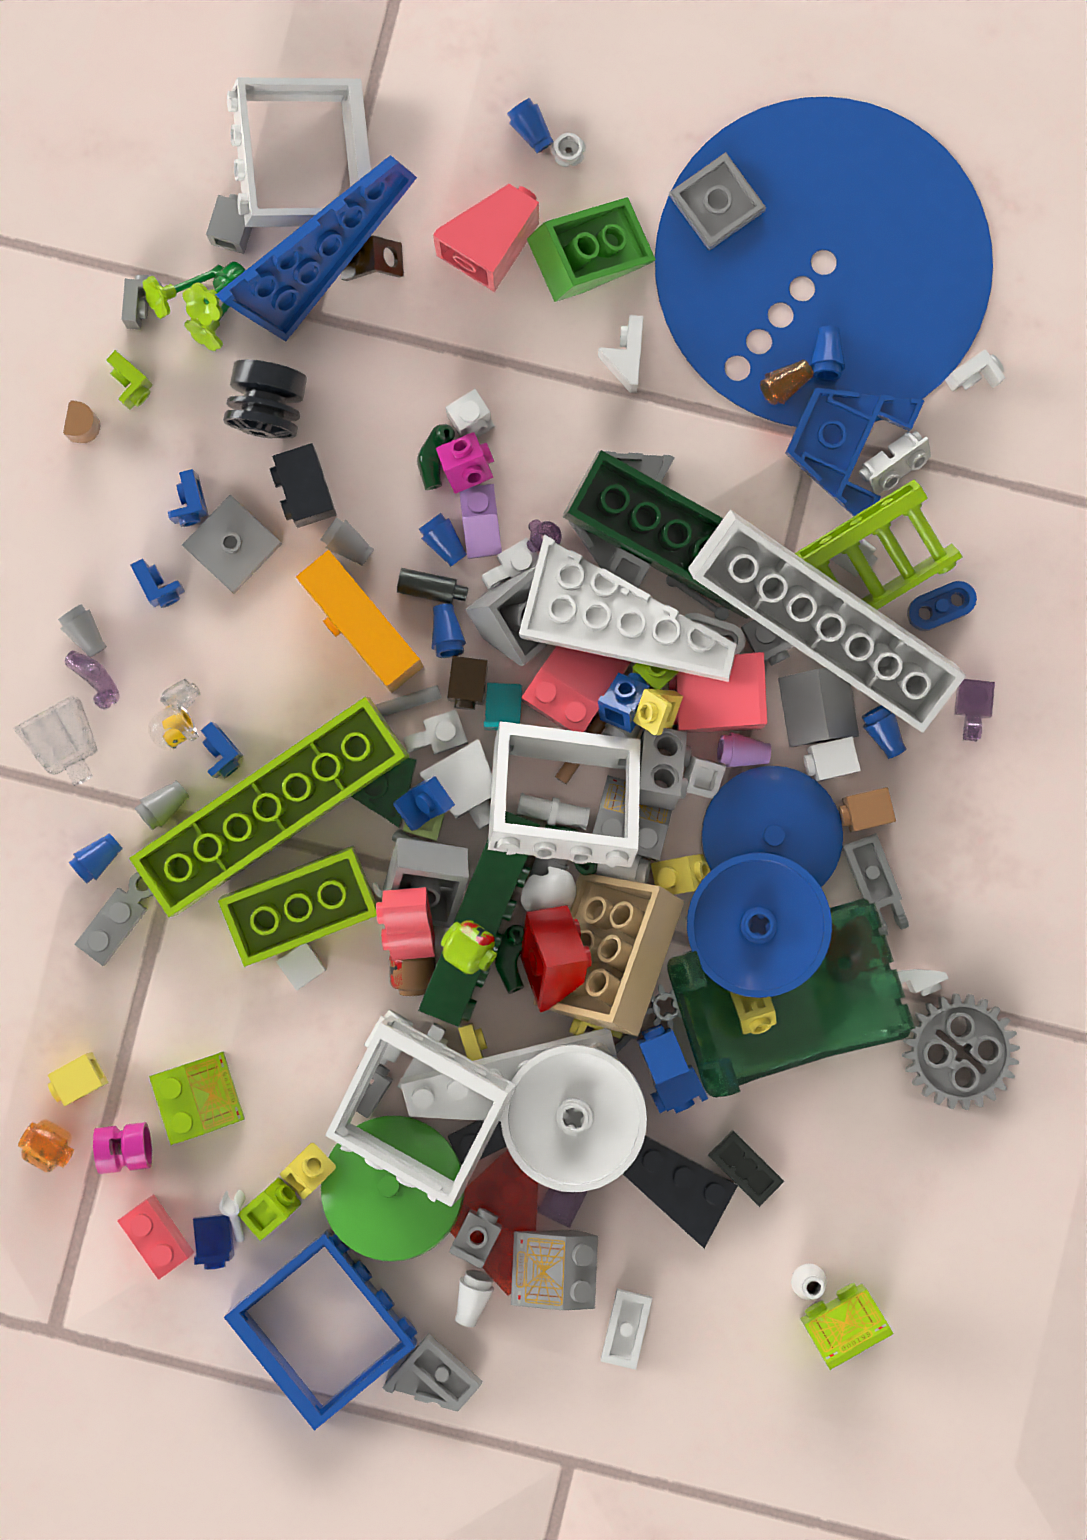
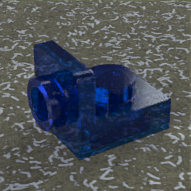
M224 1214L194 1217L193 1226L196 1246L194 1265L204 1264V1269L206 1270L226 1267L225 1261H230L235 1256L230 1218Z

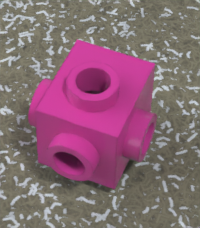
M475 432L436 447L443 470L455 494L494 478L489 464L494 462L487 442L479 443Z

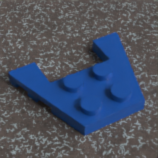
M815 388L785 454L854 517L880 501L881 496L849 482L851 473L876 418L879 417L910 431L918 417L924 400Z

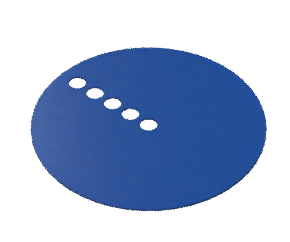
M804 97L765 106L742 116L708 140L688 162L672 190L726 152L763 202L766 211L709 251L670 196H668L656 237L655 280L666 324L675 343L701 378L719 394L744 410L775 423L797 427L815 388L860 392V394L879 396L891 395L907 399H923L942 384L968 352L981 327L988 306L993 273L992 243L981 201L971 181L947 149L928 132L893 111L871 103L837 97ZM826 250L835 256L836 268L833 272L821 275L813 270L811 258L816 252ZM797 277H807L814 283L815 293L807 301H798L790 294V283ZM777 303L787 304L793 311L792 322L783 328L775 327L768 319L770 307ZM822 326H835L839 328L845 369L841 372V377L833 381L816 379L813 376V371L810 369L818 330ZM761 329L770 335L772 345L766 353L755 354L748 349L746 339L753 330ZM741 356L749 362L750 373L745 379L735 381L726 375L725 363L729 358ZM877 417L876 420H875V422L880 421V420H883V419Z

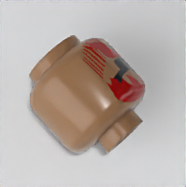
M389 956L391 986L399 990V994L402 996L424 995L435 970V957L392 961L391 956Z

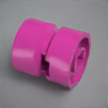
M147 1122L126 1124L123 1130H119L117 1126L94 1129L93 1153L95 1166L99 1174L120 1172L123 1166H126L130 1171L151 1168L152 1141ZM118 1143H121L122 1154H120V1155H119Z

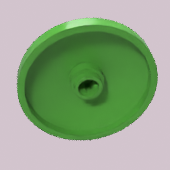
M382 1116L370 1119L356 1126L452 1181H455L461 1169L459 1158L450 1143L434 1128L419 1120L404 1116ZM339 1143L335 1145L328 1158L336 1165V1169L321 1183V1200L329 1225L343 1243L363 1256L375 1260L395 1262L421 1256L445 1239L460 1215L464 1192L452 1207L439 1200L433 1202L428 1198L426 1192L417 1187L411 1188L397 1181L396 1175L385 1169H375L365 1162L364 1157L353 1151L346 1152L341 1150L342 1145Z

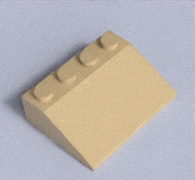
M579 874L576 883V896L569 910L572 918L579 921L581 941L583 946L589 947L592 964L591 967L587 968L585 983L549 1010L612 1031L638 1037L685 901L661 886L594 874L587 876Z

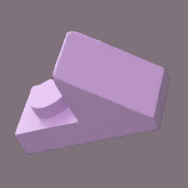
M494 484L473 486L459 492L467 558L496 556L502 553Z

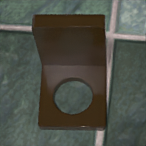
M374 235L370 236L341 272V279L350 281L375 272L399 278L403 277L402 243ZM385 248L390 249L393 253V267H390L384 259Z

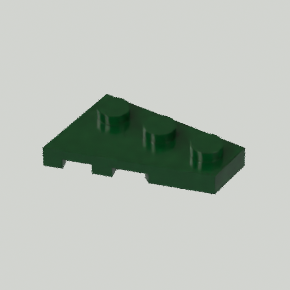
M408 757L351 797L400 828L403 818L393 803L410 790L417 760Z

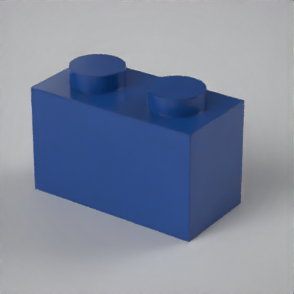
M659 1024L641 1032L643 1038L637 1040V1043L656 1085L690 1071L676 1036L670 1027L664 1029Z

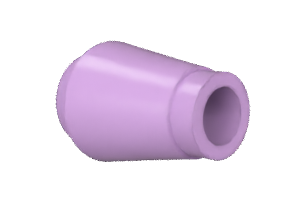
M732 732L729 735L720 736L717 748V760L719 763H725L726 767L769 764L771 758L770 743H764Z

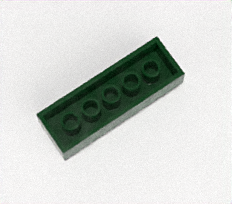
M600 450L592 461L563 518L615 547L651 564V567L743 618H750V616L693 579L688 570L691 563L724 518Z
M505 811V823L540 827L535 822ZM487 839L454 923L459 922L461 924L464 921L471 920L487 930L495 938L493 951L497 953L504 934L498 931L503 919L510 922L517 905V901L512 900V896L516 886L523 889L531 868L525 866L529 855L517 853L507 855V852L488 850ZM442 950L418 1011L457 1027L460 1026L462 1020L469 1022L477 1004V1000L472 999L476 986L479 988L484 986L491 968L489 967L486 971L479 969L476 973L467 975L446 961Z

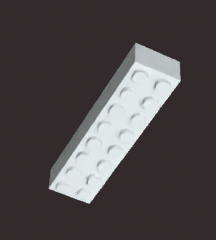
M731 510L726 514L688 568L693 579L922 733L966 677L954 662Z

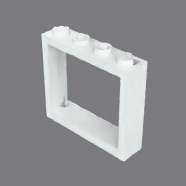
M237 77L232 90L228 91L227 107L229 112H234L235 124L231 125L232 146H237L238 159L234 161V175L236 181H241L242 193L238 194L237 204L239 215H244L245 227L302 226L323 209H258L247 101L341 102L350 187L371 171L361 79Z
M500 721L494 742L488 850L507 852V855L516 853L534 855L540 859H566L579 864L591 862L607 864L613 868L615 866L631 867L639 845L641 740ZM509 755L626 770L624 838L505 823Z
M389 1016L379 1023L325 1136L342 1145L341 1150L346 1152L353 1151L364 1157L365 1162L369 1166L379 1170L385 1169L396 1175L397 1181L411 1188L417 1187L426 1192L431 1201L439 1200L452 1207L462 1196L517 1085L393 1016ZM388 1044L393 1045L493 1101L455 1181L450 1180L350 1123Z

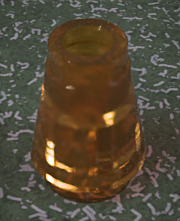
M802 359L799 362L766 373L765 379L760 381V389L770 404H784L808 380L813 378V370L809 363Z

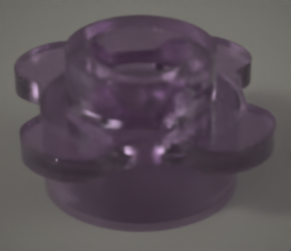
M537 519L529 523L528 528L531 533L530 540L527 541V548L531 552L536 553L540 551L543 541L541 536L544 535L555 540V543L560 544L562 534L556 524L550 521L541 523Z

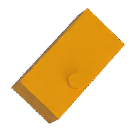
M329 549L296 576L302 587L326 614L327 618L323 620V623L335 637L342 634L391 694L424 667L420 658Z

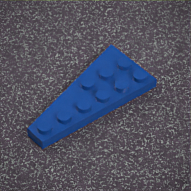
M390 155L215 295L226 305L286 342L418 177Z

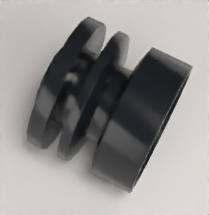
M249 359L237 360L234 362L230 386L244 395L227 398L226 404L233 410H227L224 413V423L256 437L282 439L296 437L298 427L291 421L299 420L300 413L293 407L286 405V403H299L303 401L307 381L306 375L293 368L272 362Z

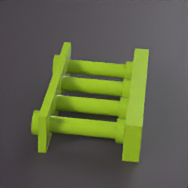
M915 480L905 484L794 553L838 584L839 582L828 566L830 563L829 559L839 553L847 554L870 592L861 600L876 610L937 573L940 575L950 571L956 566V561L963 558L960 551L952 543L945 548L941 545L920 509L922 507L921 503L928 499V497ZM902 514L909 517L931 554L929 558L914 567L889 528L891 521ZM870 534L879 537L901 574L883 586L859 548L860 540Z

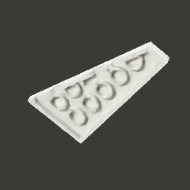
M544 535L519 632L520 638L729 682L737 644L704 625L693 622L679 614V611L669 605L665 606L651 598L648 593L608 570L595 566L583 559V556L572 550H567L555 543V540Z

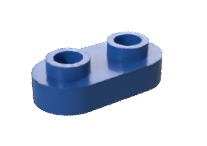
M954 581L915 598L907 610L908 620L914 628L921 631H929L970 613L976 605V592L970 584L964 581ZM957 594L962 598L961 606L952 604V595ZM920 608H927L930 611L929 619L924 620L919 616Z

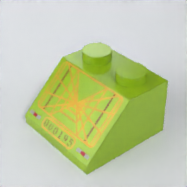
M224 1051L149 1076L170 1145L207 1134L245 1119Z
M855 1283L841 1288L836 1292L837 1298L826 1304L824 1301H819L805 1310L806 1315L800 1318L830 1370L894 1334L863 1284L856 1286Z

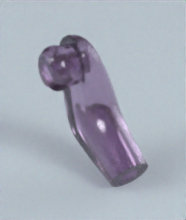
M72 650L65 658V665L98 692L93 697L94 703L104 710L110 708L112 703L116 704L120 698L119 690L105 668L96 660Z

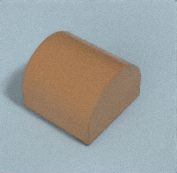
M71 400L68 404L63 433L71 442H91L99 434V418L85 403Z

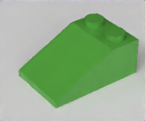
M628 197L546 221L527 238L554 302L585 293L649 265L656 260Z

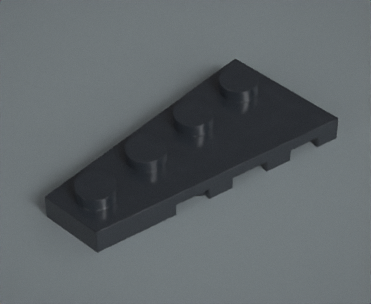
M646 1135L636 1159L623 1173L629 1181L704 1249L738 1187L736 1183Z

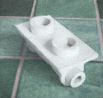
M917 431L913 433L907 432L888 446V450L894 457L890 459L881 451L862 464L863 468L859 471V474L865 482H871L873 493L878 495L884 490L892 489L903 476L912 470H918L924 466L931 457L927 437L922 438Z

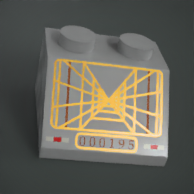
M607 776L592 834L624 838L626 780ZM639 805V845L636 855L654 861L660 860L672 810Z
M580 1230L514 1231L511 1305L555 1310L595 1309L598 1236Z

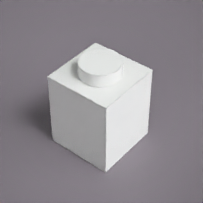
M853 736L812 745L807 748L808 755H804L807 775H813L814 780L817 782L861 771Z

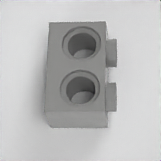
M664 728L661 735H653L647 730H643L640 736L639 805L674 810L678 800L685 798L688 778L683 777V769L688 767L691 756V746L686 745L687 732ZM658 749H665L669 751L672 756H664L658 751ZM654 781H663L667 784L668 788H661Z

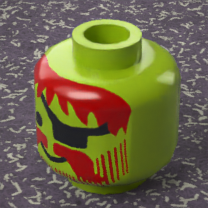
M471 920L464 921L461 924L455 922L445 933L441 941V946L444 947V959L467 975L474 974L479 969L486 971L497 956V953L493 951L495 946L494 936Z

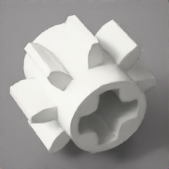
M660 984L658 985L659 994L651 997L652 1007L647 1009L646 1014L654 1013L656 1015L653 1023L654 1026L659 1025L661 1020H667L668 1026L673 1028L672 1019L676 1016L685 1019L686 1016L680 1012V1005H684L688 1001L687 999L678 1000L675 997L678 992L676 986L672 988L670 993H667ZM668 996L671 997V1005L675 1007L673 1013L665 1012L663 1016L659 1015L660 1007L656 1005L659 999L665 1001Z

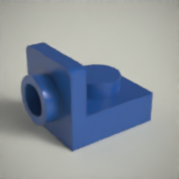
M191 469L179 472L181 483L176 484L181 504H187V507L168 511L169 519L174 524L180 523L181 527L196 525L201 522V517L209 516L199 475Z
M143 558L130 564L149 603L153 607L158 605L161 608L168 607L179 601V595L185 592L178 580L160 588L159 585L163 584L164 580L155 564L149 567Z
M210 722L201 730L206 737L202 743L215 758L219 755L223 758L207 772L213 778H218L222 775L225 779L240 767L238 760L243 757V754L216 723Z
M436 776L418 783L393 803L411 831L417 830L430 819L447 812L455 806Z

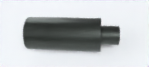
M401 568L397 593L452 604L453 599L466 601L468 587L456 585L457 579Z

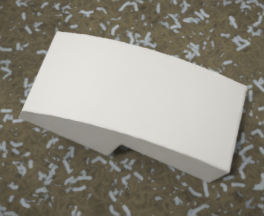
M910 969L878 975L868 979L867 982L872 993L878 994L882 992L884 997L903 990L904 988L901 983L906 982L910 992L917 993L920 991L922 996H926L942 988L940 982L947 980L948 976L946 972Z

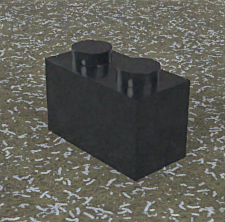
M313 443L272 456L275 466L269 469L275 487L282 486L286 499L281 500L280 503L287 521L293 519L296 527L300 528L337 515Z

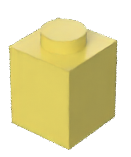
M93 1052L86 1053L48 1074L51 1081L48 1083L49 1091L57 1102L61 1101L64 1106L74 1103L109 1083Z

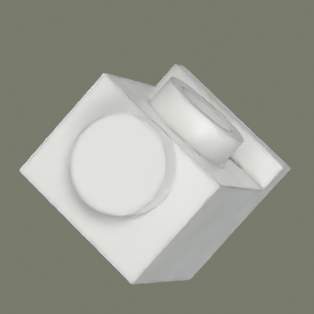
M476 389L445 407L447 417L460 437L475 432L478 438L495 427L491 420L490 411Z

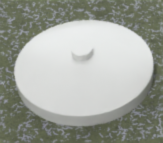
M571 1044L557 1046L531 1058L511 1080L517 1086L501 1116L502 1133L508 1151L516 1164L536 1182L551 1189L564 1192L590 1191L605 1186L617 1179L636 1159L646 1133V1103L643 1092L634 1075L613 1055L587 1045Z

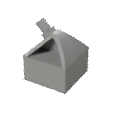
M398 829L392 836V840L396 844L383 891L426 887L433 925L450 928L458 913L469 879L468 848L422 841L417 837L411 838L402 829Z

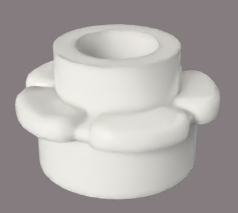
M573 133L560 135L552 144L551 152L555 155V161L563 167H568L569 165L576 166L584 158L585 143ZM571 148L572 152L566 153L565 149Z

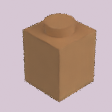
M888 787L842 798L843 805L839 806L843 827L849 826L850 833L896 822Z

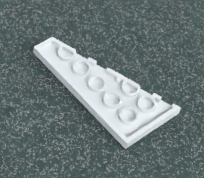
M604 1028L474 1060V1062L511 1082L526 1062L537 1054L553 1047L571 1044L587 1045L601 1049L616 1058L617 1055L611 1030ZM437 1070L400 1079L409 1117L485 1121L493 1104V1101Z

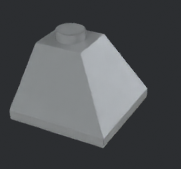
M536 567L488 590L465 609L482 638L520 666L525 665L548 645L522 639L519 636Z

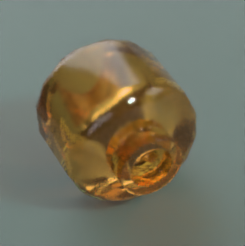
M47 1119L41 1120L37 1124L32 1122L18 1143V1147L22 1149L21 1158L45 1173L52 1172L57 1166L64 1168L75 1150L70 1147L72 1141L70 1132Z

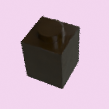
M452 656L447 699L448 701L455 702L454 708L475 710V705L484 704L488 660Z

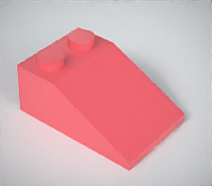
M556 646L521 697V701L564 730L586 732L599 712L598 699L601 695H605L618 673H625L631 661Z

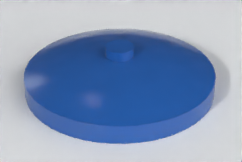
M763 766L738 774L718 790L704 815L701 843L705 861L710 871L724 861L736 856L749 853H769L782 856L799 864L822 887L832 876L839 862L843 846V827L839 811L833 799L817 781L795 769L781 766Z
M749 853L724 861L710 871L701 881L689 905L687 935L691 951L697 963L705 974L719 986L730 992L747 997L777 996L802 985L821 965L831 940V911L822 888L814 877L799 864L774 854Z

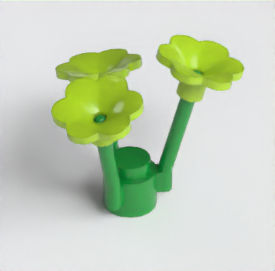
M233 261L225 267L218 264L210 271L174 286L169 284L162 287L154 276L147 277L142 283L146 292L147 303L154 309L155 314L160 319L170 314L167 300L176 297L178 292L185 290L182 293V297L187 304L186 312L191 317L190 320L184 323L185 328L191 333L192 338L196 342L204 344L211 351H216L223 346V342L217 337L215 331L220 326V319L230 306L225 303L219 306V298L215 294L246 270L241 264ZM214 278V290H208L202 282Z

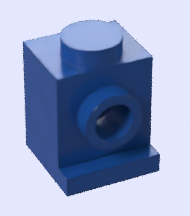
M618 673L605 695H601L598 699L600 720L632 733L637 725L633 720L644 689H650V685H647V682L637 673H629L628 676Z
M691 1064L688 1065L689 1072L657 1085L653 1083L656 1092L650 1095L659 1113L668 1112L674 1109L676 1114L692 1107L695 1104L693 1098L699 1096L702 1102L709 1099Z

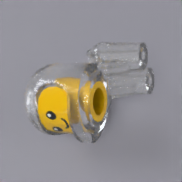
M183 679L163 691L160 701L167 707L155 714L148 724V734L157 747L163 750H173L187 739L194 741L199 738V734L187 711L195 702V698L200 695V691L194 683L190 684L186 679Z

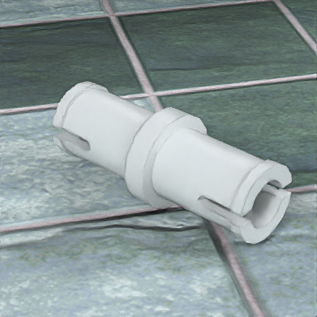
M521 793L517 809L518 816L522 815L546 820L548 825L554 826L555 823H560L586 830L590 814L589 807L585 808L562 803L559 798L555 797L552 800L525 795L524 793Z

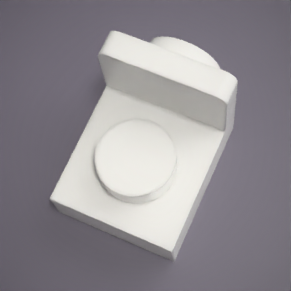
M985 349L954 370L945 379V382L952 391L961 385L967 390L980 381L983 375L990 386L994 388L1005 379L1002 373L1004 368L1000 360L993 354L989 355Z

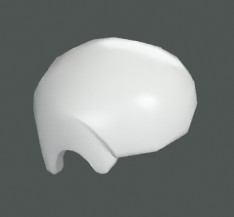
M548 867V874L544 876L532 875L522 890L521 903L524 909L529 912L566 905L570 909L576 896V885L572 874L563 869Z

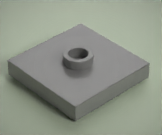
M726 152L669 192L672 201L709 251L766 211L763 202Z
M229 495L182 546L235 594L282 543L237 500Z

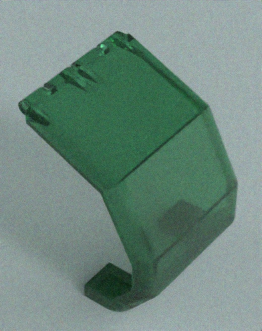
M862 898L830 908L832 933L825 958L816 972L802 985L787 993L770 997L775 1009L777 1023L761 1034L742 1033L730 992L719 986L705 974L697 951L692 952L690 950L669 959L667 971L703 1087L711 1097L730 1096L741 1092L740 1085L830 1056L902 1040L910 1035V1030L915 1029L908 1004H902L900 999L905 997L897 969L890 968L889 963L894 962L886 934L880 935L878 928L883 927L875 902L870 903L867 899Z

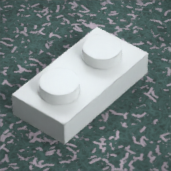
M617 1288L601 1362L636 1370L652 1303L651 1296Z

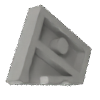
M428 1334L385 1382L382 1388L390 1393H393L395 1390L413 1395L415 1400L425 1403L435 1402L443 1408L458 1412L477 1391L483 1381Z

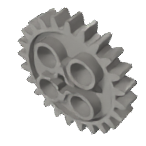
M956 993L952 995L951 1004L943 996L938 997V1008L931 1003H926V1009L929 1014L925 1016L916 1012L914 1015L920 1024L918 1026L907 1025V1028L914 1033L913 1038H905L902 1041L912 1046L911 1051L902 1054V1057L912 1059L913 1061L912 1064L905 1068V1071L909 1073L917 1072L918 1074L911 1083L915 1086L924 1083L925 1086L921 1094L927 1097L935 1092L934 1103L938 1105L946 1097L947 1106L950 1109L955 1108L958 1100H960L964 1110H969L970 1100H973L977 1106L983 1107L984 1095L995 1101L996 1095L993 1089L997 1087L1006 1091L1007 1087L1002 1079L1004 1077L1015 1078V1075L1008 1070V1066L1019 1064L1018 1060L1010 1057V1052L1019 1050L1020 1046L1009 1043V1039L1013 1038L1017 1033L1016 1031H1005L1004 1029L1010 1022V1019L1006 1017L997 1019L1000 1012L999 1007L995 1006L987 1011L988 1000L981 999L975 1006L974 995L970 994L966 996L964 1003H962L959 994ZM961 1016L966 1021V1030L962 1035L955 1036L951 1032V1022L956 1017ZM939 1029L943 1031L955 1044L967 1045L964 1048L965 1053L979 1062L985 1068V1072L980 1073L964 1058L957 1057L955 1059L957 1051L936 1035V1031ZM984 1040H990L994 1047L993 1054L988 1059H982L978 1054V1047ZM938 1043L943 1047V1058L937 1063H931L927 1055L928 1050L933 1044ZM967 1067L971 1073V1079L965 1086H958L955 1081V1074L960 1068Z

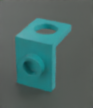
M487 683L484 730L497 731L500 721L520 724L521 684Z

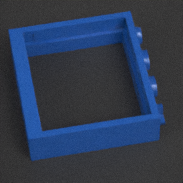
M328 1229L230 1309L224 1316V1319L314 1431L414 1349L418 1341L414 1337L417 1334V1330L405 1316L402 1319L398 1317L392 1309L395 1303L388 1293L382 1288L377 1291L369 1281L372 1275L367 1267L360 1260L355 1263L347 1253L350 1248L336 1234L332 1235ZM325 1247L400 1341L322 1405L247 1310Z

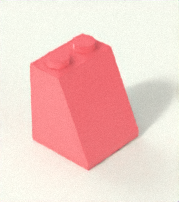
M507 184L435 231L433 238L436 256L495 292L528 242L527 238L539 225V202L536 201L537 197L523 186H519L517 189L511 184Z
M764 652L735 654L729 682L679 672L668 682L669 690H675L683 696L673 724L676 725L677 731L687 733L761 730L767 725Z

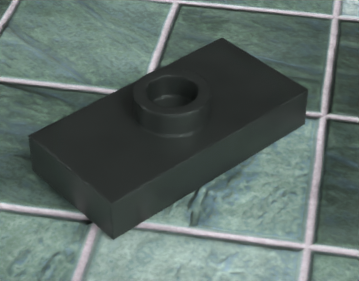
M733 1130L708 1154L759 1207L784 1182Z

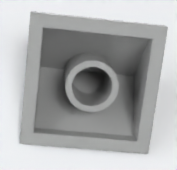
M827 668L814 669L778 678L789 747L834 741L851 736L853 738L859 737L851 684Z

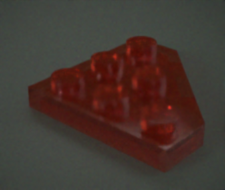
M508 1148L466 1186L460 1215L450 1231L456 1238L470 1209L477 1212L481 1207L499 1217L497 1223L502 1225V1229L482 1268L507 1296L512 1291L514 1231H536L538 1182L521 1170L510 1155ZM476 1230L471 1233L470 1238L473 1242L480 1243L484 1240V1234Z

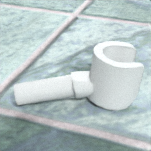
M241 1190L237 1191L234 1201L229 1198L228 1191H226L219 1204L221 1213L230 1218L236 1242L244 1241L240 1217L238 1216L245 1201V1195Z

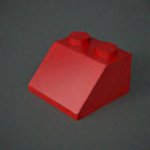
M568 905L526 912L520 958L539 1011L544 1012L585 983L587 968L591 967L592 964L589 947L582 944L579 921L572 918Z

